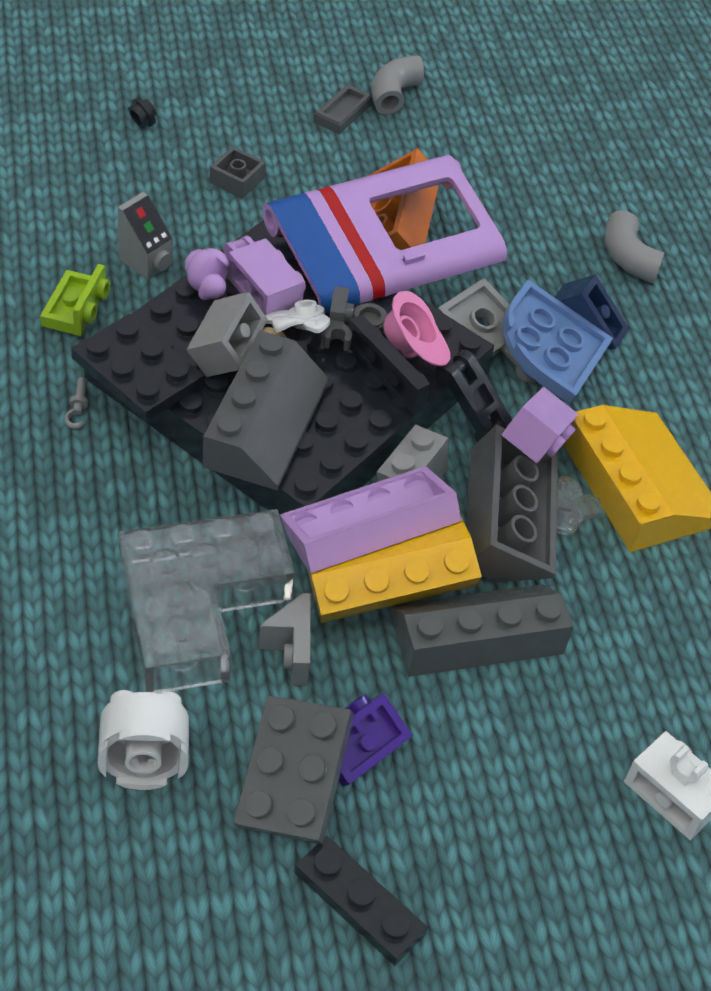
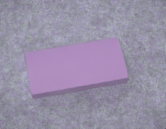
M426 466L280 514L281 522L290 541L311 573L461 521L456 492Z

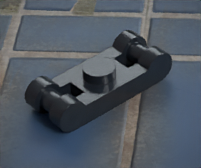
M462 350L454 356L452 364L448 363L438 370L439 381L444 386L450 388L476 431L474 434L476 442L484 437L496 424L505 429L507 428L512 418L473 353L468 350ZM462 374H465V376L468 379V382L465 380Z

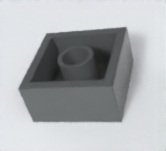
M232 146L210 166L209 183L243 199L265 178L266 162Z

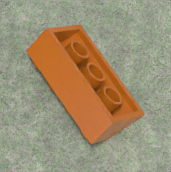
M416 148L370 175L423 162L428 159ZM439 185L370 203L397 249L404 250L426 243Z

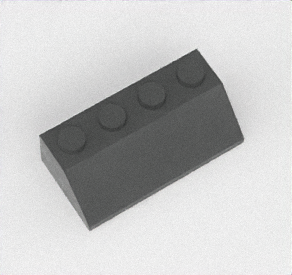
M259 330L203 436V468L270 489H278L328 384L326 374L296 341Z
M496 424L471 448L466 528L472 538L481 575L494 582L550 579L556 575L558 454H555L552 458L545 454L536 463L504 438L501 434L505 428Z
M543 584L402 603L389 607L408 677L564 654L574 627L562 594Z

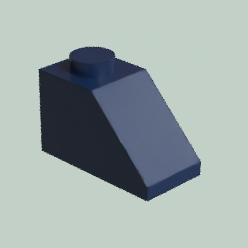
M596 274L563 284L554 297L611 336L613 339L607 349H616L629 329Z

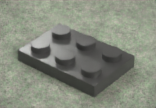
M267 695L234 824L238 828L323 845L353 723L354 713L351 709Z

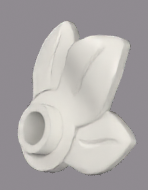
M301 300L296 302L295 307L289 310L275 311L265 315L268 319L266 324H272L273 329L277 333L291 326L296 329L321 333L330 325V318L325 315L324 307L317 305V302L314 300Z

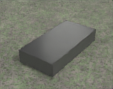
M347 84L314 113V123L340 134L372 105V95Z

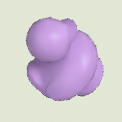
M214 248L192 251L185 260V270L189 284L193 289L199 291V297L202 300L217 299L225 293V279L229 273L227 256L222 251Z

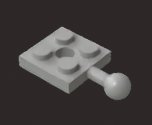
M485 278L438 307L439 311L494 345L492 357L502 351L516 365V375L519 379L528 383L537 382L520 370L519 364L512 356L503 333V318L510 304ZM475 317H483L488 321L489 326L480 324Z

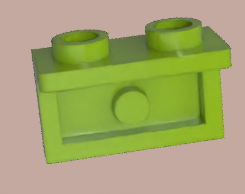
M98 264L92 275L66 270L40 315L41 326L82 336L88 323H94L100 301L106 300L108 297L110 280L106 279V266Z

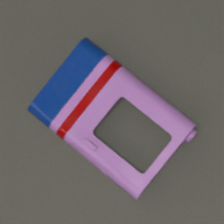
M450 155L267 202L263 205V219L269 234L273 237L283 234L316 294L318 304L324 307L325 314L330 313L335 286L349 288L347 303L357 305L506 261L507 257L506 245L500 232L464 176L460 163ZM442 184L447 189L455 188L478 226L474 230L400 250L394 246L370 203Z

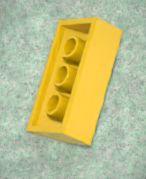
M462 517L458 523L313 573L308 570L320 623L477 586L482 578L472 538Z

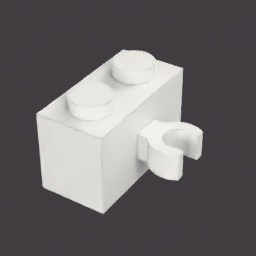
M665 731L633 761L624 783L691 841L711 821V769L708 767V763L697 758L685 743L676 740Z

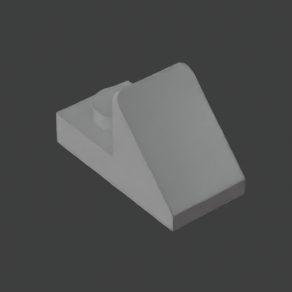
M309 593L299 595L260 626L259 648L284 650L283 669H291V685L308 686L311 594Z

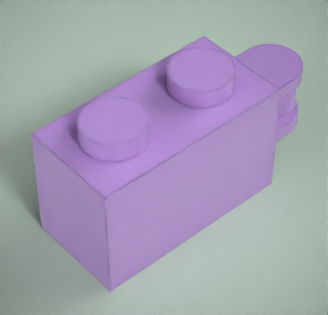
M246 235L239 240L223 245L224 254L229 261L228 279L240 293L249 292L265 315L275 311L289 310L295 307L296 302L303 300V294L306 289L303 276L288 264L282 252L276 250L266 238L254 242Z
M543 386L521 408L501 435L534 462L538 463L545 454L552 458L560 447L564 445L576 430L570 424L578 416V413Z

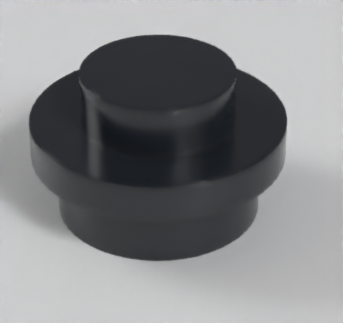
M139 97L133 99L132 105L128 107V112L133 121L140 128H145L147 125L149 127L153 126L156 123L155 116L157 115L154 106L147 99L142 100Z

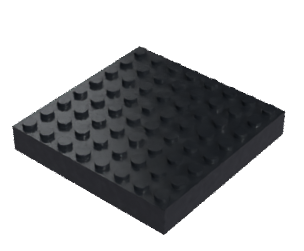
M263 220L236 239L239 240L247 235L254 242L266 238L276 250L282 252L288 264L303 276L306 285L303 300H314L319 305L316 294L283 234L276 237L271 236ZM185 275L131 314L204 375V386L148 422H145L202 464L203 436L238 370L206 377L186 349L214 300L241 294L228 279V275L225 279V293L217 299L202 300L199 297V291L192 288L188 282L187 275ZM397 293L364 303L379 305L389 314L392 311L393 297ZM424 301L430 309L435 323L450 350V360L448 363L452 364L454 356L460 351L468 350L476 357L487 376L494 345ZM265 324L264 326L273 328L272 324ZM291 326L281 332L285 334L286 338L294 340L326 374L328 384L278 489H270L223 473L213 472L281 520L280 514L363 487L377 474L379 468L415 424L428 429L454 406L457 400L450 388L444 386L438 379V370L443 366L432 365L420 356L414 358L405 357L417 371L424 374L430 383L425 410L412 415L350 349L348 351L343 350L344 342L342 340L333 339L330 341L329 348H324V331L314 333ZM84 369V375L88 382L140 418ZM462 374L465 380L468 382V379L465 376V374Z

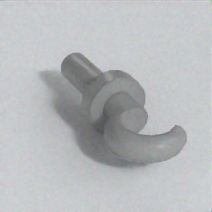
M83 377L78 378L76 394L70 397L69 405L73 409L69 410L64 417L65 424L71 429H79L84 426V421L78 423L70 422L73 416L81 415L82 409L88 407V399L84 397L87 379Z

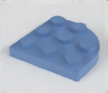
M527 280L516 294L503 318L504 338L512 356L519 364L520 370L568 404L576 397L613 339L530 280Z

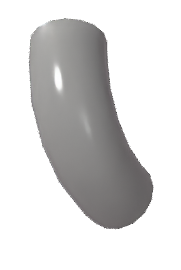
M419 55L392 59L378 69L371 83V92L374 106L379 113L389 115L397 112L404 104V96L401 89L422 84L424 66Z
M623 210L615 211L608 218L605 229V245L611 258L626 273L654 284L665 252L649 247L638 239L637 233L640 223L634 214Z

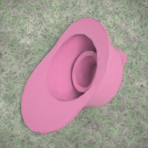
M406 290L398 292L393 297L392 311L384 320L383 328L387 340L394 348L399 349L404 357L414 358L420 356L432 365H447L450 360V350L428 306L420 297Z

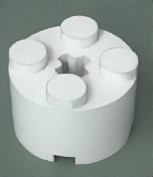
M128 690L114 692L110 697V703L105 706L100 717L97 761L100 772L106 777L107 771L116 777L117 785L135 790H151L167 785V778L177 773L178 779L182 777L188 768L189 716L182 705L181 697L174 692H162L160 694L153 692L133 693Z

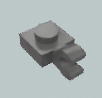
M334 287L330 309V325L324 330V348H329L330 341L333 339H340L344 342V351H348L351 347L352 331L346 325H349L350 319L353 317L354 304L347 303L349 288Z

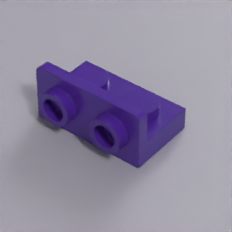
M385 693L371 699L364 694L345 707V709H351L354 713V718L339 776V782L343 787L350 785L413 736Z

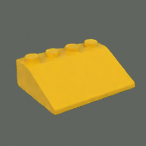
M599 405L576 411L578 416L570 424L576 430L563 446L629 552L711 529V492L657 413L607 405Z

